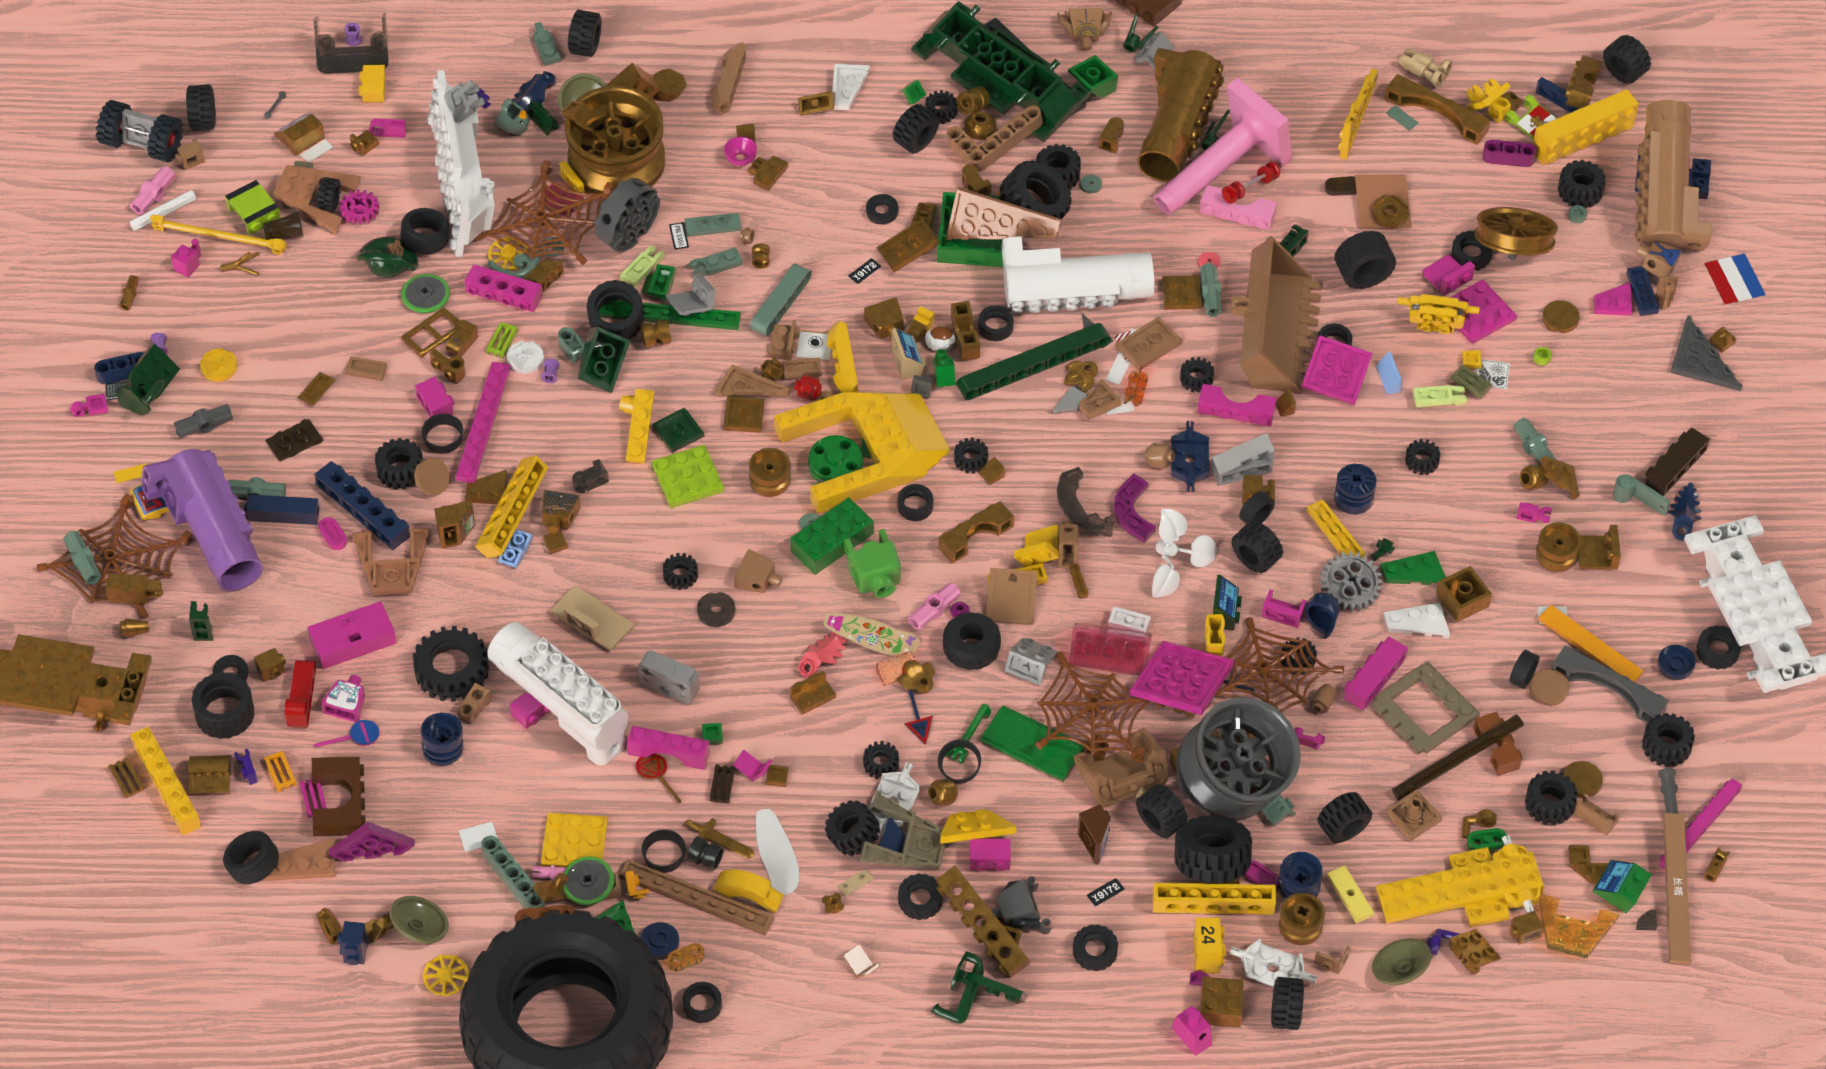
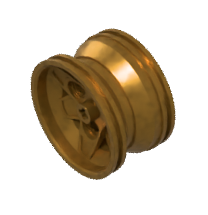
M626 86L600 87L580 96L576 101L585 102L590 113L580 123H576L566 117L565 136L569 146L567 152L568 164L584 183V191L587 193H601L607 182L613 183L612 189L615 190L621 181H627L631 178H639L653 187L662 176L665 168V148L662 142L664 133L663 116L657 103L644 92ZM649 141V145H641L642 143ZM582 147L588 148V149H591V150L585 151L584 149H582Z

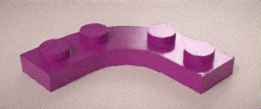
M1133 473L1116 493L1114 514L1119 525L1126 532L1145 543L1156 531V526L1136 513L1134 503L1148 488L1149 483Z

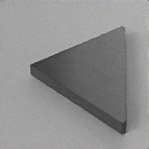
M1687 315L1671 373L1741 391L1743 385L1736 380L1734 373L1727 364H1724L1719 353L1713 345L1709 344L1700 328L1696 327L1691 316Z

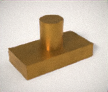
M558 873L554 880L536 882L533 890L543 902L569 899L563 890L568 877L564 873Z

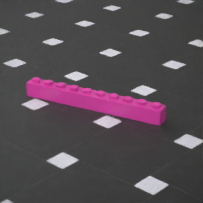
M1733 778L1730 781H1726L1723 786L1724 788L1719 789L1716 794L1717 796L1715 798L1712 797L1709 802L1710 804L1708 806L1705 805L1702 810L1703 812L1701 814L1698 813L1695 821L1689 824L1688 829L1685 830L1686 853L1738 795L1742 784ZM1663 854L1659 859V866L1665 869V857Z

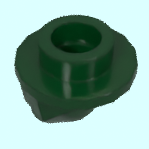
M1383 538V540L1378 539L1376 546L1380 549L1371 554V559L1376 561L1385 555L1386 552L1391 554L1395 550L1392 546L1394 543L1386 538Z

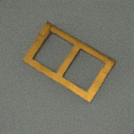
M443 307L402 335L401 340L422 358L452 337L458 330L461 321ZM444 315L456 327L441 336L430 324ZM422 329H425L437 339L424 349L411 339L412 336Z

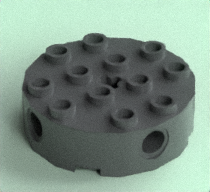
M639 178L621 181L608 199L601 203V211L594 221L598 239L616 252H625L633 248L639 242L638 238L642 233L647 234L657 217L660 207V198L657 196V190Z

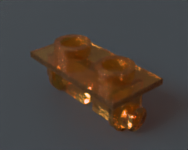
M1141 366L1137 370L1132 371L1128 376L1129 383L1124 392V404L1131 401L1134 406H1139L1143 402L1148 377L1146 373L1141 372Z

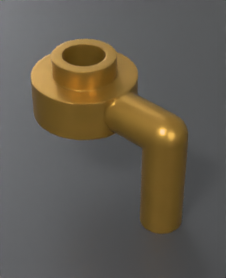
M1483 809L1476 816H1465L1462 823L1461 837L1468 839L1470 824L1477 823V825L1484 828L1495 826L1497 815L1492 810Z

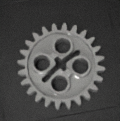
M1352 551L1349 552L1348 556L1344 552L1341 553L1340 557L1335 554L1334 560L1329 559L1328 564H1325L1323 567L1324 571L1320 574L1323 578L1320 579L1319 583L1324 584L1321 587V591H1327L1326 593L1335 597L1338 600L1339 606H1343V611L1347 607H1349L1351 613L1354 608L1360 612L1362 606L1368 609L1369 604H1374L1375 599L1379 597L1378 593L1382 590L1380 586L1383 580L1379 579L1382 574L1376 573L1378 566L1372 567L1373 560L1367 562V556L1365 555L1363 558H1360L1359 552L1356 556H1353ZM1354 567L1358 572H1353L1350 568ZM1334 576H1340L1342 580H1336ZM1360 583H1365L1368 588L1362 587ZM1348 591L1352 596H1347L1344 592Z

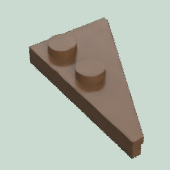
M732 364L715 390V394L717 396H788L790 388Z

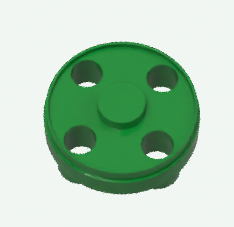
M840 435L826 436L818 440L811 447L808 455V469L811 476L819 484L863 469V456L859 446L850 438Z

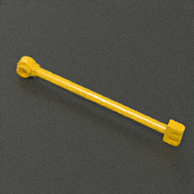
M160 215L150 216L154 230L165 231V228L265 246L272 249V252L278 255L282 254L287 246L286 242L281 239L267 240L166 221L164 216Z

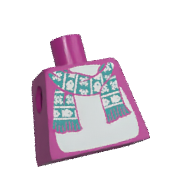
M351 675L348 681L337 680L322 701L323 713L358 722L365 700L364 687L360 685L361 678L357 675Z

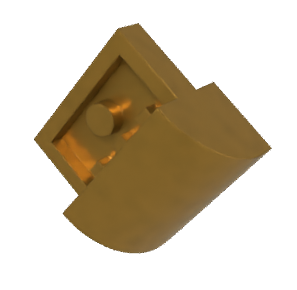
M231 755L189 757L190 795L230 794Z

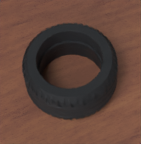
M431 208L414 209L409 211L402 219L401 240L413 252L420 254L436 253L442 250L448 242L449 222L437 210ZM425 227L433 229L436 233L429 235L420 234L413 229Z
M249 831L237 836L228 845L224 852L223 863L235 881L241 884H252L263 880L274 870L278 863L279 852L267 834L262 831ZM260 851L254 859L242 864L249 855Z

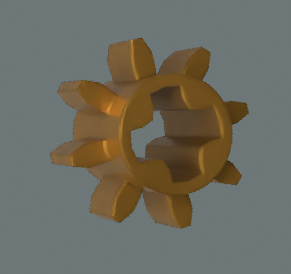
M775 358L765 360L760 368L763 372L761 376L769 380H779L784 372V369L781 368L783 364Z

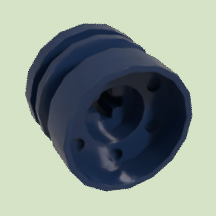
M1354 463L1341 468L1337 474L1334 495L1336 506L1341 511L1354 515L1368 511L1374 501L1377 481L1375 473L1363 464Z
M444 712L435 713L427 717L421 726L423 756L434 765L445 766L456 762L462 756L464 749L461 721L456 716Z
M1298 851L1284 858L1280 867L1278 886L1280 894L1284 899L1296 893H1307L1317 898L1320 893L1323 867L1314 855Z

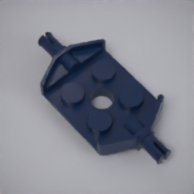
M1187 421L1186 431L1171 436V449L1175 453L1174 461L1171 462V476L1186 482L1187 492L1190 493L1191 486V493L1195 491V482L1208 478L1210 474L1209 437L1194 431V422L1191 421L1189 426V421ZM1192 458L1195 461L1192 463H1188L1185 461V459Z

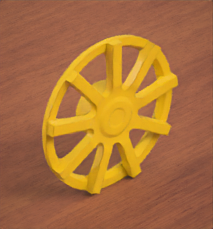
M510 237L502 238V239L507 240V241H509V240L517 241V240L512 239V238H510ZM495 241L488 250L489 261L493 260L491 256H501L493 261L497 264L504 260L501 266L503 269L518 270L514 265V258L523 252L516 251V248L508 244L501 247L498 244L501 241ZM517 241L516 245L519 247L522 243ZM522 244L525 248L524 250L529 253L528 247ZM495 246L501 252H492V248ZM510 261L512 266L506 267L507 262Z
M440 954L426 963L422 975L423 982L430 992L440 996H450L461 991L468 981V967L456 955ZM444 959L451 960L447 967L444 965ZM437 961H440L441 968H438L433 964ZM455 961L461 964V966L452 969ZM429 968L437 972L435 974H427ZM465 970V976L455 974L457 971ZM438 978L429 986L427 979ZM454 978L463 980V984L458 987L454 982ZM439 983L443 984L442 993L433 990ZM451 984L455 991L446 993V985Z

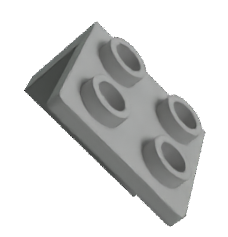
M701 273L693 274L692 291L666 296V300L680 315L687 316L691 313L707 312L708 310L715 309V289Z
M1022 638L1010 650L1004 671L1040 685L1043 682L1047 665L1056 657L1058 651L1049 645L1036 643L1031 638Z

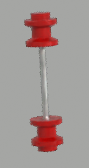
M1269 162L1265 166H1261L1257 171L1258 177L1242 185L1240 182L1235 181L1230 186H1225L1222 189L1223 199L1227 203L1232 204L1237 199L1244 197V188L1259 180L1262 183L1268 184L1272 180L1279 178V166L1274 162Z

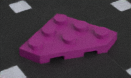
M367 822L330 848L329 856L348 862L353 861V857L365 856V859L382 857L381 854L393 852L394 856L402 855L415 846V840L404 834Z

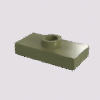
M1461 365L1452 374L1450 379L1459 386H1464L1465 390L1479 399L1492 388L1490 382L1464 365Z

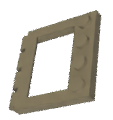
M1428 661L1377 695L1374 703L1371 705L1380 716L1384 715L1383 719L1393 729L1397 728L1396 732L1406 742L1412 740L1409 745L1418 754L1422 752L1429 753L1480 716V712ZM1419 681L1426 683L1431 688L1430 691L1435 696H1439L1444 701L1443 704L1457 714L1455 720L1430 737L1393 701L1394 698Z

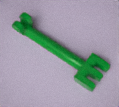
M983 703L979 707L977 714L962 736V740L969 741L983 717H990L991 709L987 704ZM957 747L950 750L945 756L949 757L953 751L951 759L956 760L961 755L958 762L963 764L969 752L964 749L965 747Z

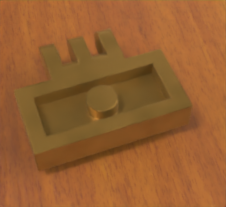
M774 155L768 161L757 157L756 162H753L752 166L748 168V172L755 176L753 184L769 191L788 168V162Z

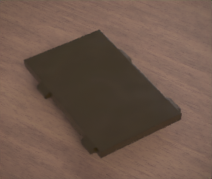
M304 419L301 423L293 425V427L282 432L279 431L275 433L276 435L266 439V443L279 462L293 457L323 441V438L309 419Z

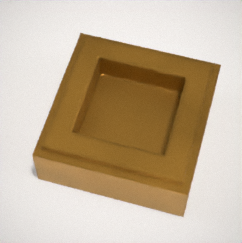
M561 530L556 534L550 533L543 536L549 554L568 549Z
M769 765L766 785L786 787L789 767Z

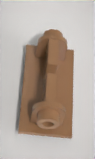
M1659 277L1655 298L1659 300V305L1662 309H1667L1670 306V301H1673L1679 277Z

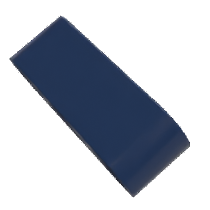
M136 352L98 361L94 366L97 381L100 384H109L127 380L129 372L144 352Z

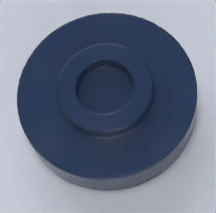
M1669 645L1661 650L1657 664L1661 673L1666 677L1682 680L1693 673L1696 659L1688 648L1682 645Z
M653 923L647 926L641 934V940L657 960L670 958L679 948V934L668 923Z

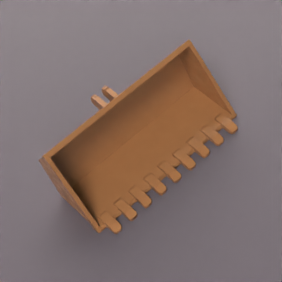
M1269 236L1265 242L1252 249L1246 297L1237 296L1231 299V304L1234 306L1230 308V313L1235 316H1244L1243 318L1245 319L1240 366L1252 388L1286 391V389L1290 388L1293 393L1301 394V386L1304 380L1303 375L1306 374L1308 369L1307 366H1304V363H1310L1312 355L1305 354V350L1314 351L1316 346L1315 343L1306 342V338H1317V332L1307 329V327H1317L1318 319L1308 316L1309 314L1318 315L1320 310L1319 307L1310 305V302H1320L1321 299L1319 294L1311 293V290H1321L1322 284L1312 281V275L1272 236Z

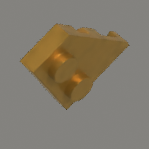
M507 470L479 478L475 483L468 482L465 501L472 500V503L498 504L506 489Z

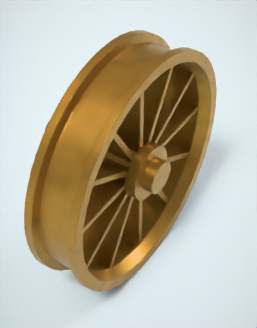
M1495 207L1483 210L1477 216V223L1479 225L1475 230L1477 241L1490 249L1509 254V259L1514 260L1516 255L1545 254L1555 247L1554 235L1557 233L1558 226L1551 218L1541 213L1515 207Z

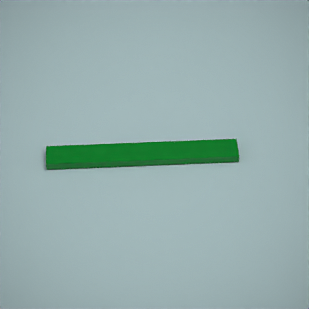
M610 301L602 306L598 316L600 318L625 320L632 313L633 307L625 301ZM642 303L644 322L656 323V321L667 319L668 324L739 330L741 312L713 309L707 312H696L684 316L680 315L672 305Z

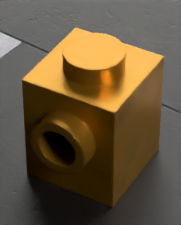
M276 648L254 656L256 669L264 682L285 673L284 665L286 660L282 653L279 654Z

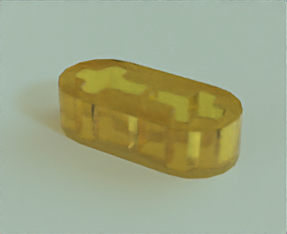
M693 943L670 952L667 957L668 967L672 971H681L701 963L705 957L704 948L698 943ZM695 951L696 953H699V955L695 956L694 954H692V952ZM677 958V960H680V963L673 962V959Z

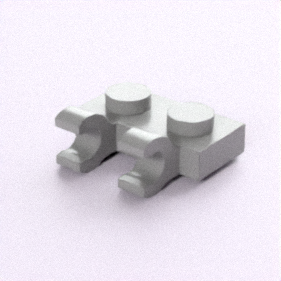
M472 80L466 82L465 85L459 83L446 92L453 114L458 122H462L474 113L473 108H479L485 104L483 98L479 99L476 94L480 91L478 84L474 85Z

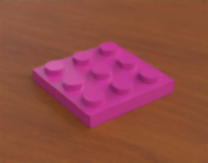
M1483 279L1450 297L1457 298L1461 302H1467L1469 306L1480 307L1479 315L1473 313L1465 315L1464 326L1459 329L1472 344L1517 319V315Z
M1319 335L1301 388L1355 405L1373 353Z

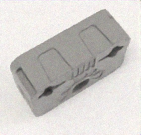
M652 650L646 652L638 665V680L642 686L686 705L691 704L700 689L699 672H696V669Z

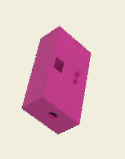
M381 601L308 626L309 638L322 669L397 644L394 628Z

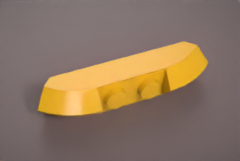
M838 321L833 324L827 337V347L832 350V358L837 361V363H834L836 374L833 376V379L841 392H858V381L847 324L843 321Z

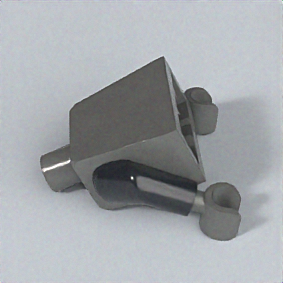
M1030 876L1027 881L1022 879L1008 882L996 897L999 907L991 910L998 920L1004 919L1010 927L1031 930L1040 929L1041 933L1049 934L1052 928L1045 927L1044 925H1050V919L1045 918L1042 922L1039 921L1041 917L1033 892L1037 891L1039 885L1038 883L1034 884L1035 878Z

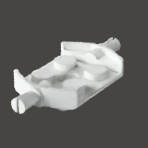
M906 762L901 772L882 773V780L877 790L882 792L881 795L886 798H892L899 802L898 805L909 811L917 798L920 786L909 776L913 765ZM873 796L872 801H871V803H870V805H869V807H868L870 810H871V808H872L874 796ZM871 811L879 821L880 833L877 835L880 837L887 820L892 817ZM892 818L898 827H902L905 823L904 821Z
M1261 939L1257 940L1246 950L1232 946L1230 955L1241 958L1245 977L1272 987H1274L1277 976L1299 978L1313 984L1316 983L1318 976L1304 971L1301 953L1298 957L1261 944ZM1276 966L1278 971L1271 972L1268 970V967Z

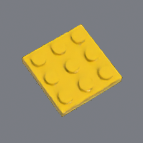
M548 812L541 866L551 867V865H555V867L567 868L576 859L589 856L603 860L608 816Z

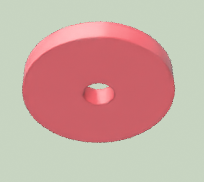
M1205 252L1199 256L1198 265L1200 267L1205 263H1212L1217 269L1220 265V258L1213 252Z

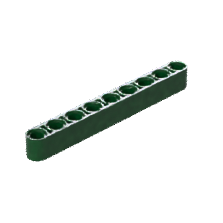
M1096 323L964 375L956 381V386L965 400H971L1105 347L1111 342V336L1102 323Z

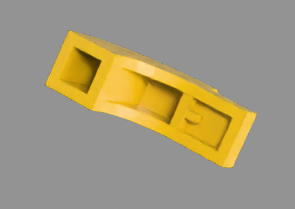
M737 869L721 871L713 886L714 890L729 899L732 897H744L756 902L771 913L777 911L784 896L770 886L771 881L757 874Z

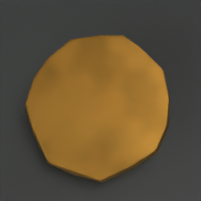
M672 69L660 70L653 76L660 89L654 96L657 100H674L681 95L687 86L684 76Z

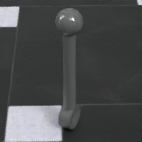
M279 92L278 99L270 110L264 113L266 119L271 117V113L281 99L286 98V92Z

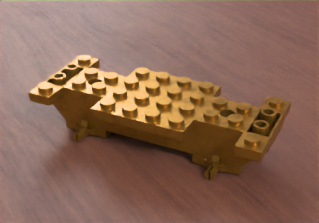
M18 634L13 650L0 649V705L73 716L74 711L82 712L83 717L97 720L94 730L97 732L98 730L102 732L104 723L110 721L111 723L130 726L147 681L152 657L151 655L132 652L127 669L91 663L95 653L94 646Z

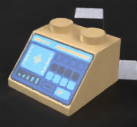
M896 328L892 329V354L901 380L913 378L915 375L921 376L923 368H926L924 357L920 356L919 342L916 343L914 336Z

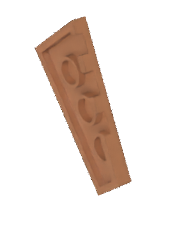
M335 838L279 853L276 867L261 881L335 877V858L329 856V849L335 845Z

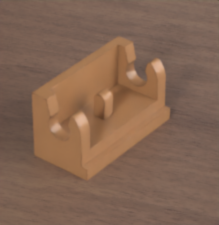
M1585 793L1583 799H1579L1576 803L1574 814L1608 835L1618 823L1619 814L1614 813V816L1590 802L1588 800L1589 795Z

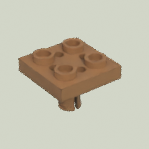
M1417 789L1386 809L1385 813L1410 841L1442 821V816Z

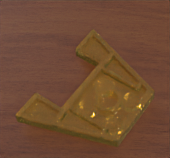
M1540 894L1539 904L1547 949L1587 959L1619 917L1617 913L1600 909L1595 924L1556 914L1559 898Z

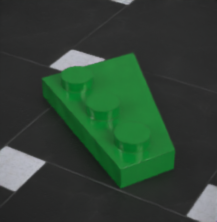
M1435 551L1380 564V570L1386 583L1410 584L1411 582H1422V585H1430V583H1438V581L1446 578Z

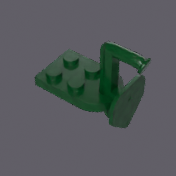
M155 343L148 347L129 372L127 386L119 387L116 390L119 405L139 415L149 414L151 411L150 403L163 393L180 370Z
M966 951L957 966L950 989L956 992L960 983L966 984L956 1013L940 1007L939 1003L932 1008L931 1013L957 1024L964 1023L968 1018L979 986L986 988L985 991L996 997H999L1000 994L1005 995L1007 1001L1018 1004L1019 1001L1024 1003L1027 995L1024 991L984 977V967L981 958L976 954ZM967 961L975 964L972 972L965 971Z

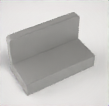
M1162 31L1154 33L1144 43L1134 60L1138 64L1148 61L1155 69L1154 56L1157 49L1172 50L1174 46Z

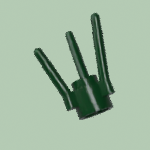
M1135 14L1123 47L1129 52H1135L1137 48L1142 49L1144 43L1159 27L1155 26L1140 41V37L1134 34L1138 14Z
M1229 109L1225 112L1214 130L1215 121L1211 123L1204 139L1201 141V147L1204 150L1219 139L1215 134L1230 113Z

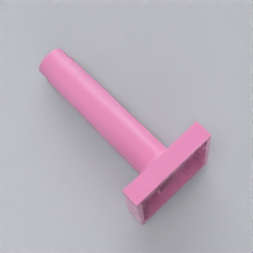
M1238 77L1227 86L1233 127L1154 195V201L1165 214L1171 215L1177 209H1180L1254 146H1257L1280 167H1283L1292 159L1288 119Z

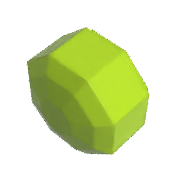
M1539 347L1534 350L1533 360L1538 365H1547L1551 362L1552 352L1547 347Z

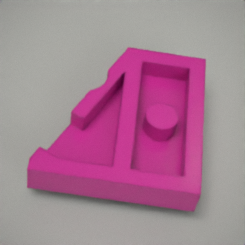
M1631 283L1594 295V314L1631 316Z

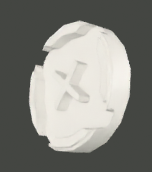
M519 341L513 344L507 352V363L510 364L513 371L521 374L537 371L544 361L542 348L532 341Z

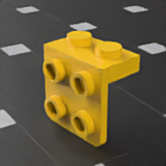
M1052 525L1027 533L1025 535V548L1015 550L1014 558L1024 567L1058 559L1059 526Z

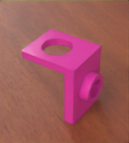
M742 750L733 766L749 779L755 781L764 775L772 760L769 759L762 764L747 751Z

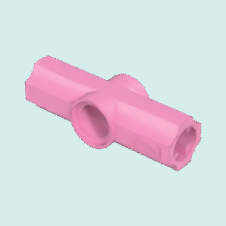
M165 166L151 180H146L141 186V192L130 203V207L135 213L139 215L144 214L154 201H160L164 196L165 189L174 180L175 173Z
M948 583L936 594L929 595L926 598V602L908 616L911 626L916 630H921L931 620L941 617L943 610L961 596L958 587L953 583Z

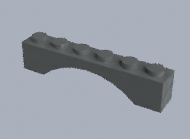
M1564 646L1553 662L1552 670L1562 673L1568 679V682H1592L1613 690L1628 702L1637 718L1646 723H1649L1651 718L1655 719L1656 715L1660 714L1663 716V713L1666 712L1669 700L1665 699L1662 695L1656 694L1645 686L1631 681L1628 677L1614 672L1611 668L1597 663L1594 659L1578 653L1575 649Z

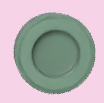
M1575 205L1569 209L1568 218L1570 221L1582 223L1586 220L1587 210L1583 206Z

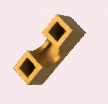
M970 302L951 303V320L961 360L980 358V341L977 330H974L973 314Z

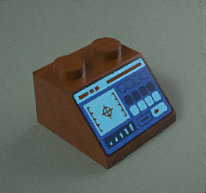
M1101 804L1079 813L1077 834L1096 865L1100 863L1108 842L1109 822L1111 821L1110 814L1107 810L1104 811Z

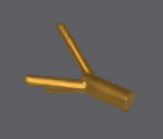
M248 252L237 261L220 265L221 271L239 269L259 276V272L240 266V264L258 256L259 252L253 254Z

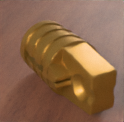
M323 908L317 914L321 929L330 944H338V934L343 931V928L330 909Z

